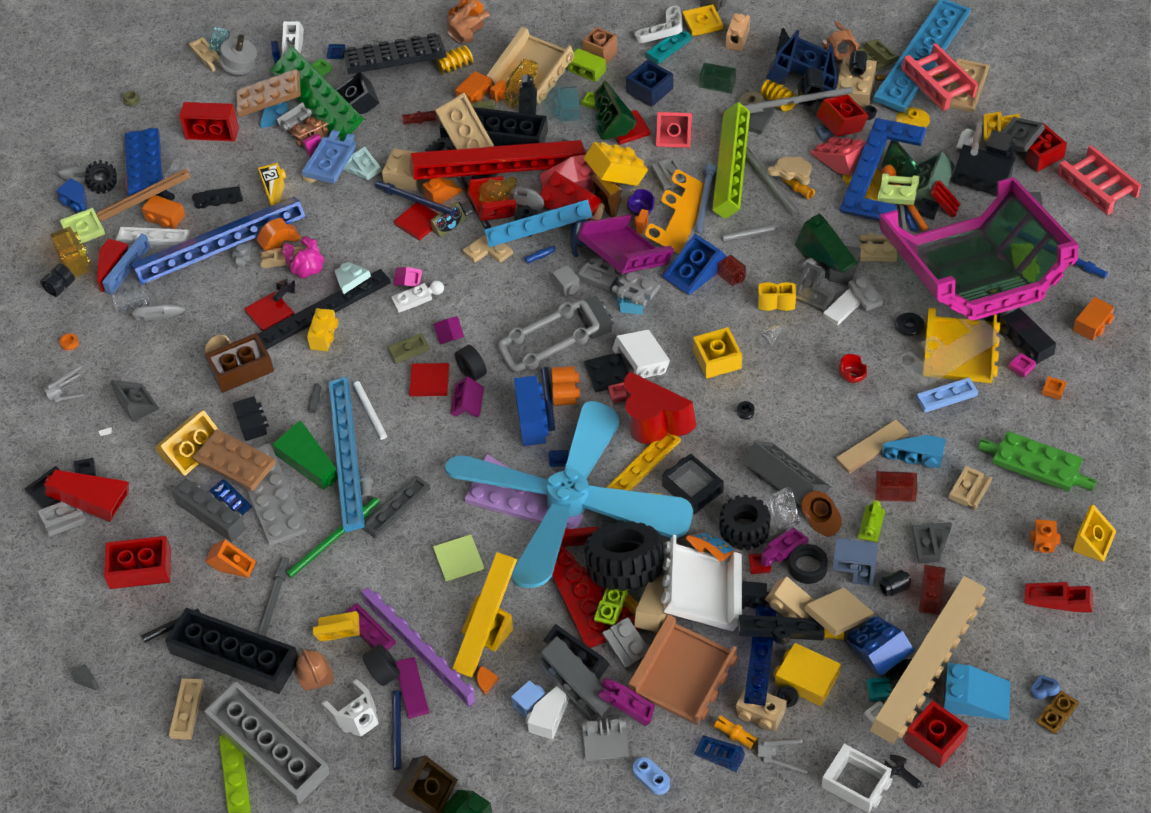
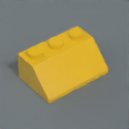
M204 410L198 411L153 448L164 462L185 476L199 464L194 461L193 456L218 428Z

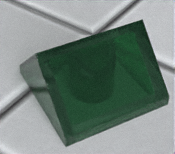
M891 140L881 167L884 168L887 165H892L896 170V176L913 177V175H918L920 170L912 157L899 142Z

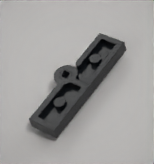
M739 615L738 617L739 636L773 638L778 644H787L790 639L823 641L825 636L824 627L815 619Z

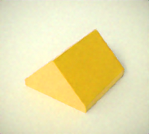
M1093 504L1089 506L1080 527L1073 551L1104 562L1116 530Z
M476 595L461 631L463 634H466L479 600V595ZM500 607L485 647L493 652L499 648L513 631L512 615Z

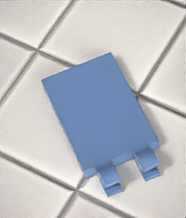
M332 130L328 138L323 137L302 171L303 176L335 184L355 151L356 141H353L355 135L348 133L343 142L339 141L340 138L337 137L340 132Z

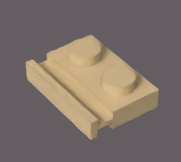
M965 466L949 494V499L964 506L969 505L973 507V510H976L993 477L984 476V473Z

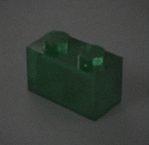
M704 63L699 73V88L732 94L736 84V68Z

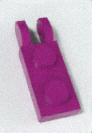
M605 678L602 681V687L606 689H600L598 693L599 698L611 703L644 726L650 724L655 708L654 704L611 679Z

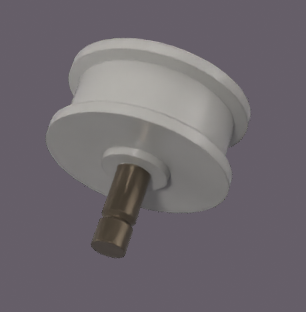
M238 35V38H231L222 43L219 64L225 71L235 75H245L254 69L257 50L252 43L244 40L243 35Z

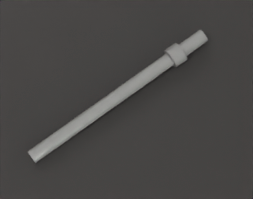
M981 118L974 124L975 133L971 147V155L973 156L978 154L981 134L984 130V120Z

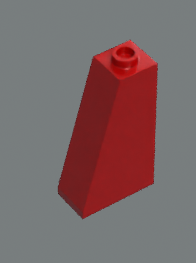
M55 470L44 482L47 496L108 522H111L129 493V482L61 470Z

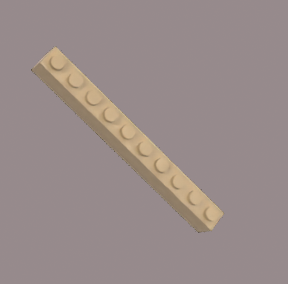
M965 576L962 578L875 718L870 729L871 732L892 744L895 743L898 737L903 738L908 729L905 726L906 723H912L917 714L915 708H921L926 699L924 693H930L935 684L932 681L933 678L938 679L944 669L941 666L942 663H948L953 654L950 650H956L961 641L959 635H965L970 626L967 622H973L978 613L975 610L976 607H982L986 599L983 596L986 587Z

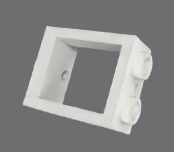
M844 744L824 774L822 788L869 813L872 807L877 808L882 799L880 794L883 789L887 791L893 779L890 778L891 768ZM848 762L880 779L869 798L836 782Z

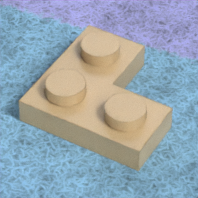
M485 234L463 249V254L474 263L487 254L501 263L513 254V250L505 243L489 247Z

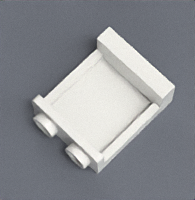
M649 330L616 336L612 350L615 354L623 353L634 368V374L647 378L662 375L666 372L670 359Z

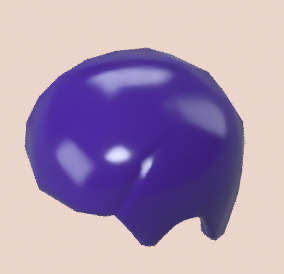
M637 189L633 195L629 196L627 209L634 216H639L641 209L648 210V214H650L654 208L655 197L646 189Z

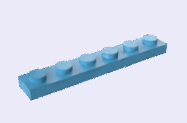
M584 200L491 227L484 231L489 247L593 216L588 200Z

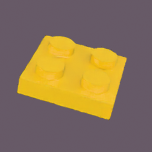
M713 4L682 11V17L692 37L723 30V23Z

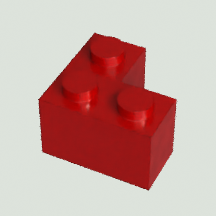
M1044 124L1045 129L1027 151L1025 162L1036 172L1062 160L1065 156L1067 142L1046 124Z

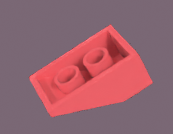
M585 155L573 156L539 175L542 189L555 170L593 193L591 175H595V173L583 159Z

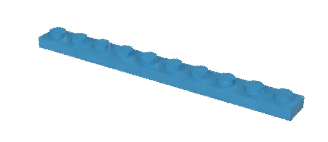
M347 376L329 381L342 522L343 529L347 533L363 528L365 524L350 385Z

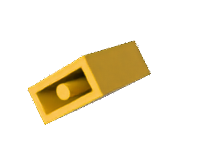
M794 643L791 650H786L782 665H778L774 671L775 685L780 688L790 685L797 690L799 697L821 707L840 675L841 664Z

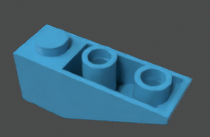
M923 435L883 443L882 456L890 460H903L909 464L918 463L929 468H940L946 439Z

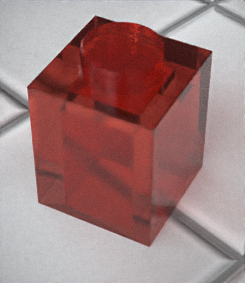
M729 255L718 263L717 275L733 287L737 283H742L746 278V266L733 255Z

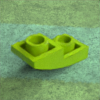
M606 587L594 621L614 626L626 600L627 589L619 591V589L609 590Z

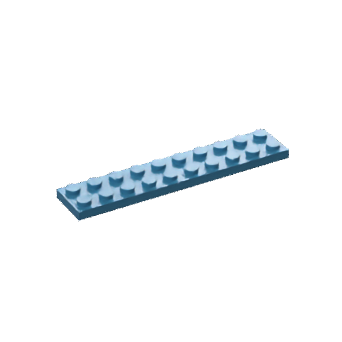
M939 0L875 93L873 101L904 113L920 90L901 70L904 57L910 55L917 61L929 56L935 43L946 51L970 15L971 9L949 0ZM932 61L921 67L925 71H929L933 69L937 63L935 61Z

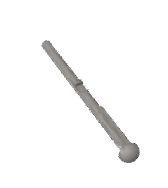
M853 87L743 106L750 110V114L764 112L763 109L782 106L789 103H794L795 105L805 101L853 94ZM725 105L719 109V115L722 118L724 111L728 109L725 108Z

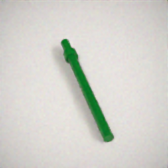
M374 497L363 506L364 518L380 503L378 498ZM343 524L286 572L287 575L292 578L345 533Z

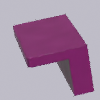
M468 376L456 383L450 414L459 416L466 411L474 417H479L484 386Z

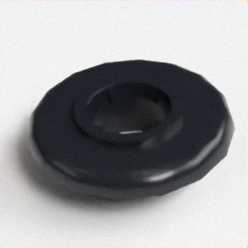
M908 312L897 317L895 327L904 335L914 336L924 330L925 323L920 315ZM906 323H913L914 326L909 327V326H906L905 324H906Z

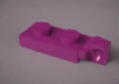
M794 527L767 544L764 553L761 555L760 563L767 567L774 561L778 563L790 556L794 548L808 544L809 538Z

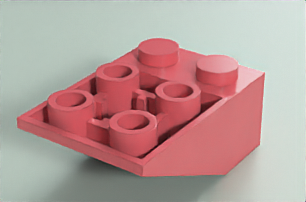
M834 136L829 138V141L819 144L810 151V154L836 173L852 175L866 141H862V139H843Z

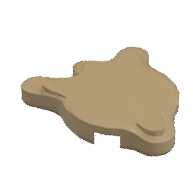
M799 156L783 157L778 160L775 166L768 168L767 174L780 176L785 180L796 179L802 185H808L810 183L809 175L811 174L812 165Z

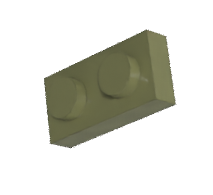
M422 333L388 346V351L396 364L430 350L429 344Z

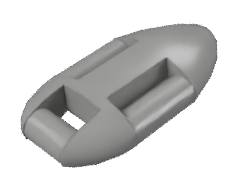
M71 165L60 169L58 175L65 181L71 178L80 184H85V172L88 165ZM99 173L98 176L94 175V178L102 182L106 174Z
M515 187L509 192V200L515 199L517 203L516 211L526 205L537 211L541 210L544 206L543 198L533 189Z
M175 304L141 306L133 309L131 314L134 320L151 321L176 317L184 313L185 308Z

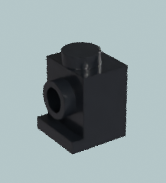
M742 581V609L745 606L753 609L765 608L766 604H769L765 600L770 593L767 592V583Z

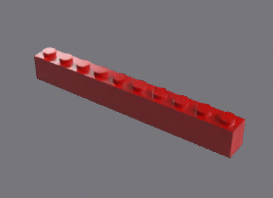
M581 140L416 152L410 154V168L413 180L546 170L573 156L585 155L586 152Z

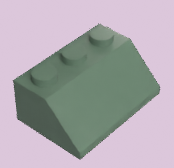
M943 152L915 164L910 176H919V185L914 203L921 204L923 198L937 202L931 196V191L934 183L938 180L948 188L955 165Z

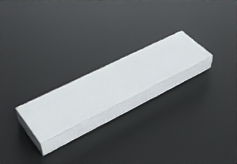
M120 227L116 241L133 244L142 233L147 235L149 244L177 245L188 240L189 230Z

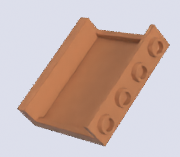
M668 614L629 682V689L652 704L698 725L700 720L704 721L709 713L708 706L710 702L714 703L716 701L720 684L724 685L729 676L727 671L730 667L733 668L738 660L736 655L737 647L733 646L732 650L713 642L676 624V618Z

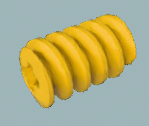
M465 45L461 46V48H455V51L452 49L449 53L446 52L447 58L437 59L438 69L442 75H444L445 69L450 73V67L456 71V65L461 69L462 63L465 66H468V61L473 64L472 54Z
M769 79L764 82L761 88L762 96L768 101L798 96L794 92L789 91L784 85ZM789 103L776 107L787 112L794 108L795 105L794 103Z

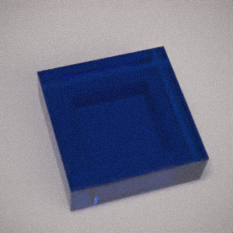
M272 41V54L276 64L281 58L278 42Z
M329 44L327 59H344L343 51L346 50L345 44Z
M550 450V467L566 466L569 456L568 450Z

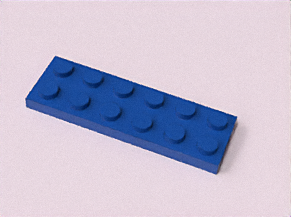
M158 128L125 133L128 194L131 196L163 180L160 134Z

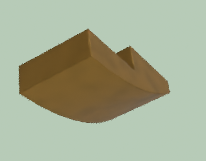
M1060 690L1051 704L1047 705L1036 723L1051 733L1056 734L1077 708L1079 701Z

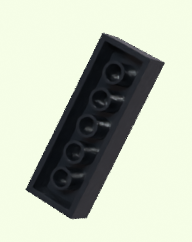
M473 107L494 146L497 144L508 146L545 142L548 132L547 116ZM441 122L439 127L441 139L442 137L447 138L449 135Z
M185 608L165 640L168 650L172 655L280 694L296 667L298 658L296 648L189 608Z

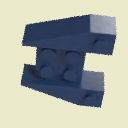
M797 30L772 60L768 67L766 78L781 85L790 70L804 76L809 68H816L822 70L824 86L822 92L835 90L838 84V76L832 45L830 44L827 49L819 47L799 38L800 31ZM827 98L817 99V101L822 103Z

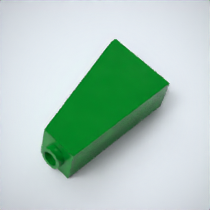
M298 421L272 444L274 453L278 458L323 490L336 482L338 477L335 466L303 422Z

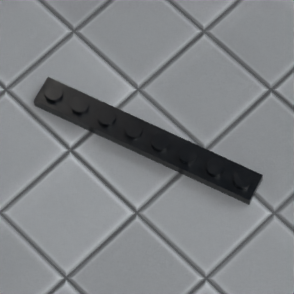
M379 269L370 274L371 277L345 294L339 290L258 333V336L267 350L310 327L316 308L334 310L336 313L390 284L389 277L382 269Z

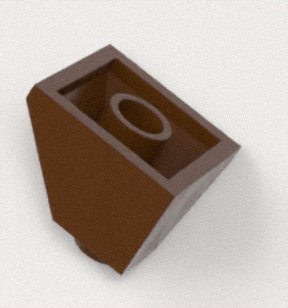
M591 175L594 195L602 200L601 203L605 205L604 210L610 218L616 217L622 201L621 187L618 183L615 184L611 181L601 180L597 175Z

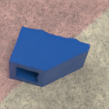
M70 178L56 190L58 201L61 205H67L75 213L87 210V195L83 185Z

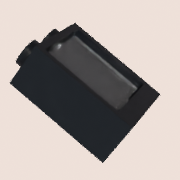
M691 453L685 458H681L671 469L665 470L662 475V487L674 497H682L688 500L692 505L693 514L699 512L724 492V481Z

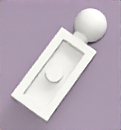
M433 281L430 287L427 288L425 283L391 298L399 313L432 300L431 294L440 295L444 291V285L440 281Z

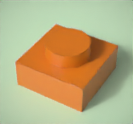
M500 80L490 88L491 100H495V103H497L500 99L505 98L507 94L506 82Z
M641 209L639 216L636 215L634 226H636V232L639 234H643L648 225V210Z
M1048 376L1042 390V395L1061 400L1067 381Z

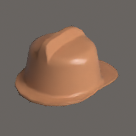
M303 649L302 654L297 658L296 667L294 668L302 688L308 691L333 684V672L326 658L317 651Z

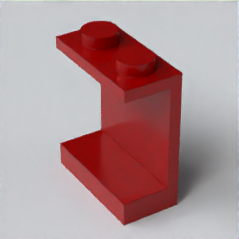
M503 176L472 179L469 181L467 193L481 221L509 218L515 214L517 205L515 199L507 200L502 191Z

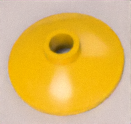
M909 107L904 113L900 111L897 113L896 122L926 128L930 123V117L927 112L920 108Z

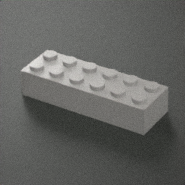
M238 682L230 686L204 711L207 721L298 805L330 774L328 764Z

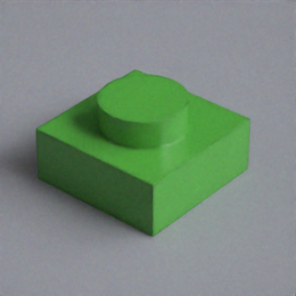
M322 58L311 64L322 76L333 70L332 65Z

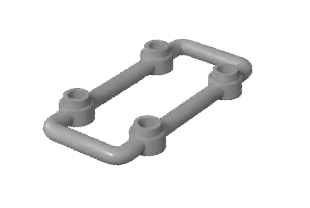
M578 300L572 304L565 302L558 307V311L523 329H511L508 336L499 341L498 349L511 371L518 372L525 368L535 370L540 360L574 343L585 344L589 339V335L598 331L600 325L586 301ZM580 307L583 309L592 326L587 329L582 327L575 329L573 336L536 355L528 353L523 357L522 362L515 365L505 347L510 343L521 344L524 341L525 335L560 317L570 319L574 314V310Z

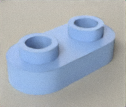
M641 757L633 763L634 776L652 793L661 795L669 790V776L651 759ZM642 765L647 766L646 769H641L640 767ZM659 779V780H662L663 782H662V783H656L655 781Z

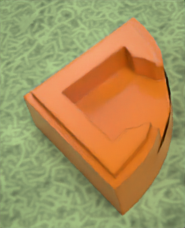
M481 666L477 674V681L480 690L486 694L499 678L496 674Z

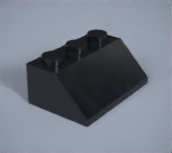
M963 144L954 170L953 182L960 186H967L976 191H983L997 196V181L1012 177L1014 159L978 149V154L973 156L971 155V146Z

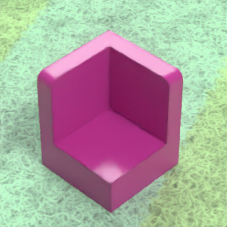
M410 267L396 268L394 285L408 287L420 285L422 270Z

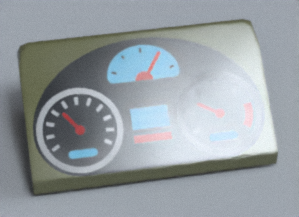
M458 202L450 206V208L455 209L454 216L442 212L431 220L432 231L442 238L466 220V216Z

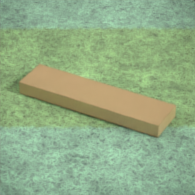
M894 420L836 457V462L849 474L881 454L883 443L904 439L909 435V431L897 420Z

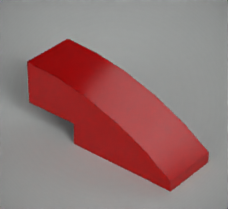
M1068 582L1025 584L1024 602L1026 604L1071 612H1093V592L1091 586H1069Z

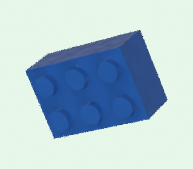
M537 375L514 378L523 446L546 443L545 436H549L542 383H538Z

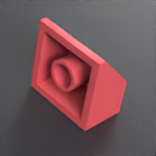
M657 112L656 147L690 148L693 114Z

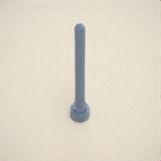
M706 164L703 168L705 181L696 222V233L702 232L711 182L717 174V167L713 164Z

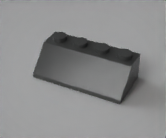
M754 442L743 460L748 465L747 468L750 471L760 474L764 482L776 486L780 494L789 496L792 499V503L798 507H802L803 498L812 491L825 493L831 488L829 484L773 442Z

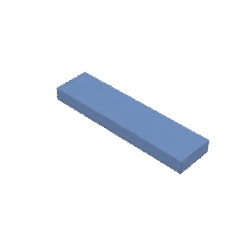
M140 234L102 283L107 294H114L133 270L131 263L141 260L149 250L150 244L147 235Z

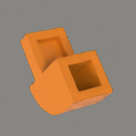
M277 218L263 226L256 240L264 250H274L280 248L284 240L299 241L301 235L295 226L286 224L282 218Z

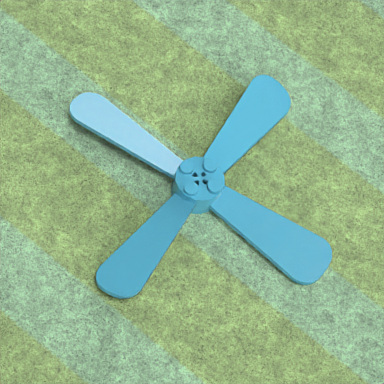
M589 401L582 406L565 470L550 476L548 480L470 456H455L446 463V474L455 479L547 495L549 510L512 572V581L516 586L534 588L544 585L550 580L568 518L578 516L586 509L624 522L635 521L636 523H645L647 526L653 527L660 535L671 538L673 534L676 535V538H679L688 532L692 522L693 508L688 500L682 497L589 486L587 482L589 474L619 427V416L609 406L596 401Z

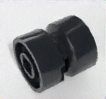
M57 264L51 270V273L45 275L40 280V284L48 294L58 297L65 288L75 281V276L65 265Z

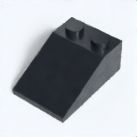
M361 72L355 74L336 88L360 115L367 113L379 104L372 83Z

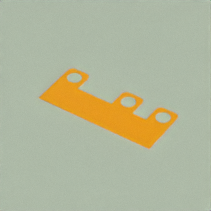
M677 169L672 176V181L685 188L683 196L681 197L670 190L664 192L661 198L662 202L675 209V212L666 231L654 224H649L645 231V236L664 247L671 246L675 249L674 252L679 254L698 217L704 183ZM676 175H684L686 177V182H678L676 180ZM668 194L675 196L676 203H668L666 196ZM656 228L660 232V236L657 238L652 237L649 230Z

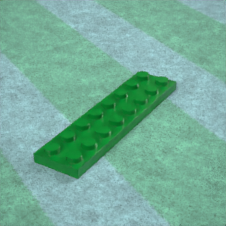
M291 46L270 71L275 76H279L297 69L300 73L301 94L297 99L303 102L304 106L309 108L318 120L320 119L328 124L326 127L330 133L332 130L339 131L340 133L337 137L340 138L339 141L344 142L347 134H352L364 118Z

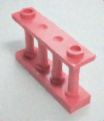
M936 43L933 44L931 55L916 61L910 55L904 57L901 70L942 111L949 109L951 98L967 92L972 98L975 97L978 83ZM932 61L939 65L929 71H925L921 67ZM943 71L950 75L938 82L932 77ZM954 81L960 85V87L949 92L943 88V86Z
M1092 145L1088 146L1086 158L1078 163L1071 165L1066 160L1059 163L1057 175L1106 215L1113 212L1115 201L1130 193L1135 198L1139 197L1141 184ZM1090 163L1098 167L1087 175H1083L1078 171ZM1102 173L1110 177V179L1098 186L1090 181ZM1115 183L1123 187V189L1111 196L1103 191Z

